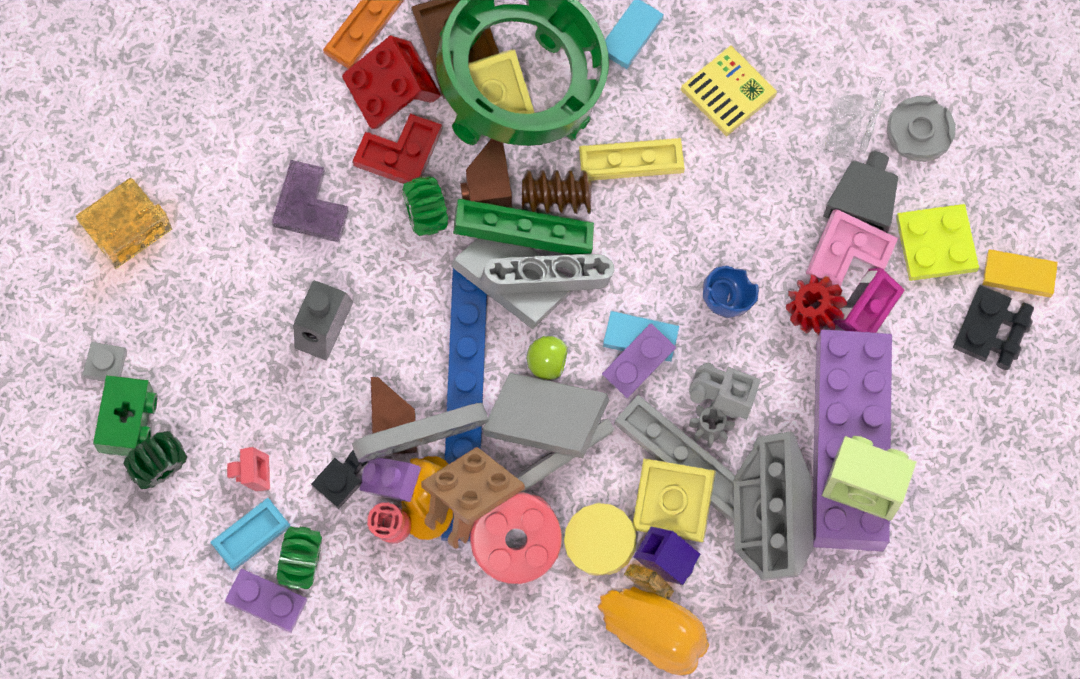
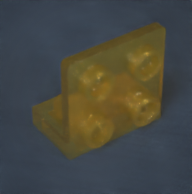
M128 178L76 215L77 221L115 269L172 230L165 211L159 204L155 206L133 178Z

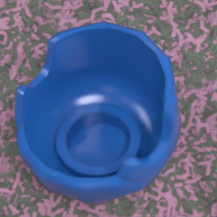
M727 265L716 267L703 281L704 302L713 313L724 318L745 314L758 300L759 286L749 281L746 270L734 269Z

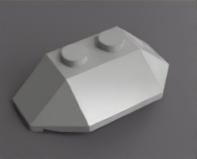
M789 431L757 437L753 444V450L745 458L733 480L735 552L764 581L798 577L814 548L811 475L795 435Z

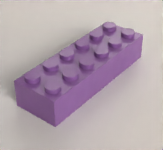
M821 330L816 341L812 492L813 543L816 548L883 552L890 542L889 520L823 497L822 493L835 456L845 436L849 438L860 436L873 442L874 447L885 451L891 449L892 334Z

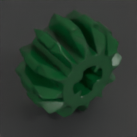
M170 431L156 433L150 438L147 437L145 441L137 444V447L128 453L123 464L131 480L140 489L154 488L161 482L163 483L166 479L173 476L176 471L180 470L187 460V455L178 438L174 437Z

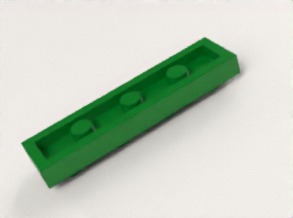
M458 199L455 208L453 234L569 255L591 254L593 250L594 223Z

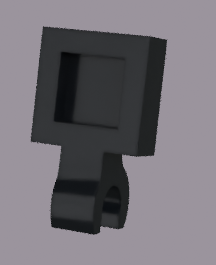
M353 449L344 464L334 458L311 485L339 509L361 486L362 480L356 475L368 461L358 462Z

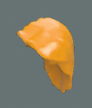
M636 587L622 589L620 592L610 590L607 594L600 596L601 603L598 605V609L604 614L605 628L607 631L615 634L622 643L648 659L658 669H662L670 674L687 675L692 674L697 669L698 658L703 657L707 653L709 643L704 625L691 611L654 592H647Z

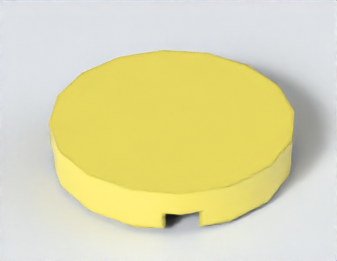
M596 503L583 507L572 516L565 530L564 545L567 556L578 569L589 575L603 576L617 573L629 564L636 551V531L634 524L624 511L611 504Z

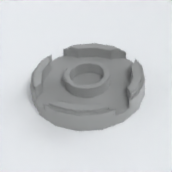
M915 96L904 99L892 111L887 121V136L891 146L901 156L912 161L927 162L938 159L948 151L955 137L956 124L951 112L946 107L943 108L938 104L937 100L930 97Z

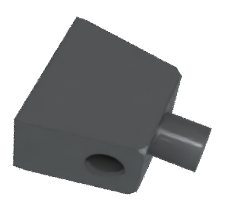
M872 151L869 153L866 164L852 161L830 197L823 217L829 219L832 211L837 209L888 233L892 223L898 176L896 174L885 171L889 157L884 153Z
M315 280L312 282L293 324L295 349L320 359L328 360L353 305L352 299L346 292ZM309 333L316 336L317 340L309 338Z

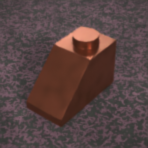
M490 139L466 169V182L460 183L463 200L512 208V194L503 142Z
M371 377L372 434L416 421L415 409L379 377ZM413 447L393 454L418 453V449Z

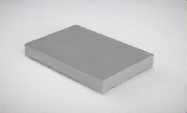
M477 238L453 260L451 266L531 329H534L573 292L493 294L482 286L481 275L489 260L495 258L540 256L529 247ZM531 269L523 270L524 276L528 279H540L536 271ZM556 269L558 275H560L563 278H568L561 271Z
M509 373L489 414V421L482 430L486 437L583 459L607 407L609 398L607 393Z

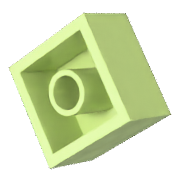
M845 436L835 456L822 496L892 521L904 501L916 461L908 459L909 456L900 450L888 449L885 451L874 447L873 442L860 436L849 438Z

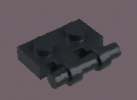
M979 285L952 348L983 362L987 360L991 350L1000 354L996 365L1003 370H1010L1013 360L1018 359L1022 350L1020 343L1024 333L1029 332L1033 320L1031 316L1035 308L1028 303H1022L1018 313L1010 312L1008 307L1012 298ZM1001 324L1011 327L1006 340L996 338Z

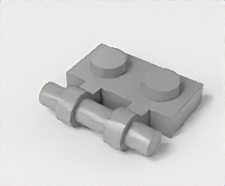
M704 363L697 368L694 374V380L689 387V394L694 403L699 404L709 398L715 401L713 407L720 409L724 415L747 420L761 379L728 367L725 372L715 368L711 363Z

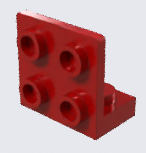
M391 35L342 74L344 82L371 129H377L413 100L432 103L442 96L412 42Z

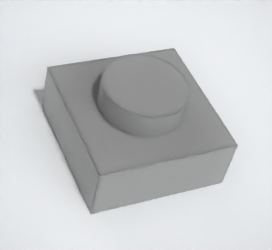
M91 342L82 375L84 378L105 382L106 375L121 377L127 355L126 348Z

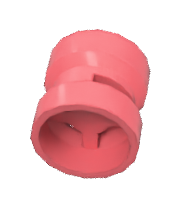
M389 502L375 505L367 517L369 530L376 537L390 544L404 541L411 531L409 515Z

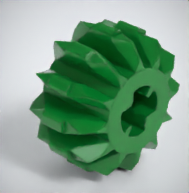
M430 176L415 178L410 182L404 183L402 195L413 232L419 236H430L447 229V207L438 181Z
M290 526L286 530L277 565L276 575L279 584L298 590L299 588L309 589L313 585L322 544V536L319 531L302 526L300 528Z

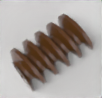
M526 169L522 179L521 210H524L526 204L529 203L532 212L537 213L540 204H543L546 213L550 214L554 204H557L560 214H564L567 205L571 204L574 214H578L581 205L585 204L587 213L591 214V180H589L586 170L581 171L578 180H575L572 170L567 171L564 180L561 179L559 171L554 170L551 179L548 180L545 170H540L537 179H534L531 170Z

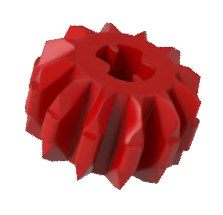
M811 274L809 284L806 285L802 280H798L797 285L800 289L799 291H788V296L793 301L786 304V310L792 314L790 317L794 326L800 325V329L805 334L814 329L815 333L819 335L826 325L830 330H835L836 326L833 320L844 319L845 315L840 309L847 306L846 299L840 296L843 292L838 284L832 285L831 279L826 276L819 282L818 278ZM818 301L821 305L814 309L812 305Z

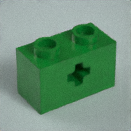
M106 375L93 445L99 453L128 456V453L135 449L137 444L145 441L147 437H151V427H148L147 423L149 414H155L158 395L153 392L154 390L149 380ZM128 411L132 412L134 417H128L126 423H123L121 417H127Z

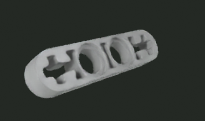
M602 254L495 258L486 263L481 275V284L488 292L493 294L602 289L609 284L615 269L613 262ZM566 268L572 273L573 277L563 278L557 274L556 269ZM531 269L536 271L540 279H528L524 276L523 270Z
M476 403L364 436L354 441L352 446L358 462H366L476 429L486 424L489 419L483 403Z

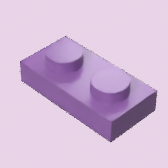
M650 323L602 375L628 398L677 347Z
M385 458L370 460L363 470L362 483L359 490L376 496L410 502L421 467L412 463Z
M242 568L225 599L226 604L292 633L308 601L307 598Z

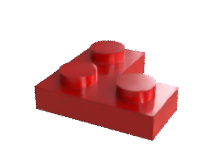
M410 113L398 142L365 131L352 160L353 166L402 184L422 177L442 132V124Z

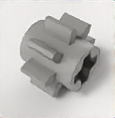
M712 401L710 407L705 409L698 405L696 407V414L699 418H692L689 422L690 427L697 428L694 441L702 438L707 441L708 448H711L713 442L718 439L724 444L727 443L728 436L724 430L731 431L735 425L734 422L727 421V416L720 409L713 407L715 401ZM708 419H715L716 429H709Z

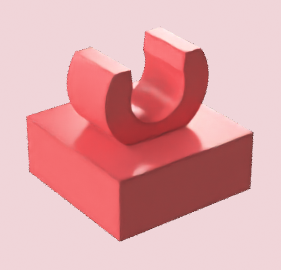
M254 447L240 449V462L227 464V478H236V482H241L242 485L254 491L270 490L269 455Z

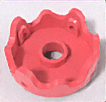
M519 492L476 520L470 531V544L478 565L489 576L508 584H523L543 576L555 563L561 548L562 533L554 511L540 496ZM512 529H521L527 536L525 544L519 548L510 547L505 541L507 533Z

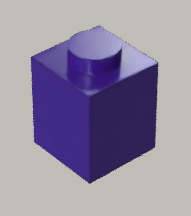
M650 527L634 558L661 580L684 585L687 578L692 574L701 554L674 531Z

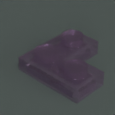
M294 160L290 161L272 219L273 227L340 243L349 209L345 205L317 199L325 175L324 167Z

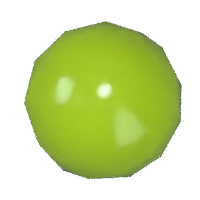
M542 336L536 339L529 346L526 354L528 368L535 376L542 380H555L561 377L568 353L567 345L555 336Z

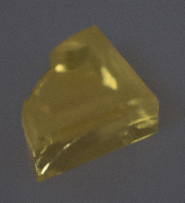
M630 564L624 573L628 579L648 592H654L669 600L674 592L673 588L656 571L636 564Z

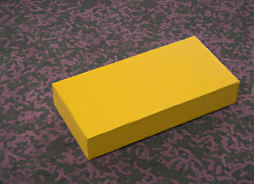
M989 249L986 256L982 285L1051 298L1054 294L1058 262Z

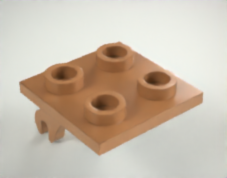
M476 447L421 482V487L431 495L430 508L425 517V525L434 530L435 520L443 524L447 511L451 508L454 511L452 532L448 537V543L454 549H458L459 538L463 543H467L470 531L476 520L524 490L525 485Z

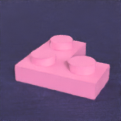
M833 210L806 274L810 276L811 274L815 275L819 280H822L824 276L829 277L832 285L838 284L841 286L853 258L872 267L885 270L898 238L840 210Z

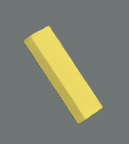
M681 138L579 146L581 171L586 170L589 180L679 174L685 171Z

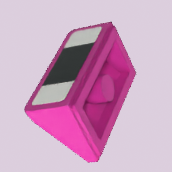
M883 268L868 269L847 300V306L841 309L845 315L844 319H835L833 323L845 331L876 333L905 290Z

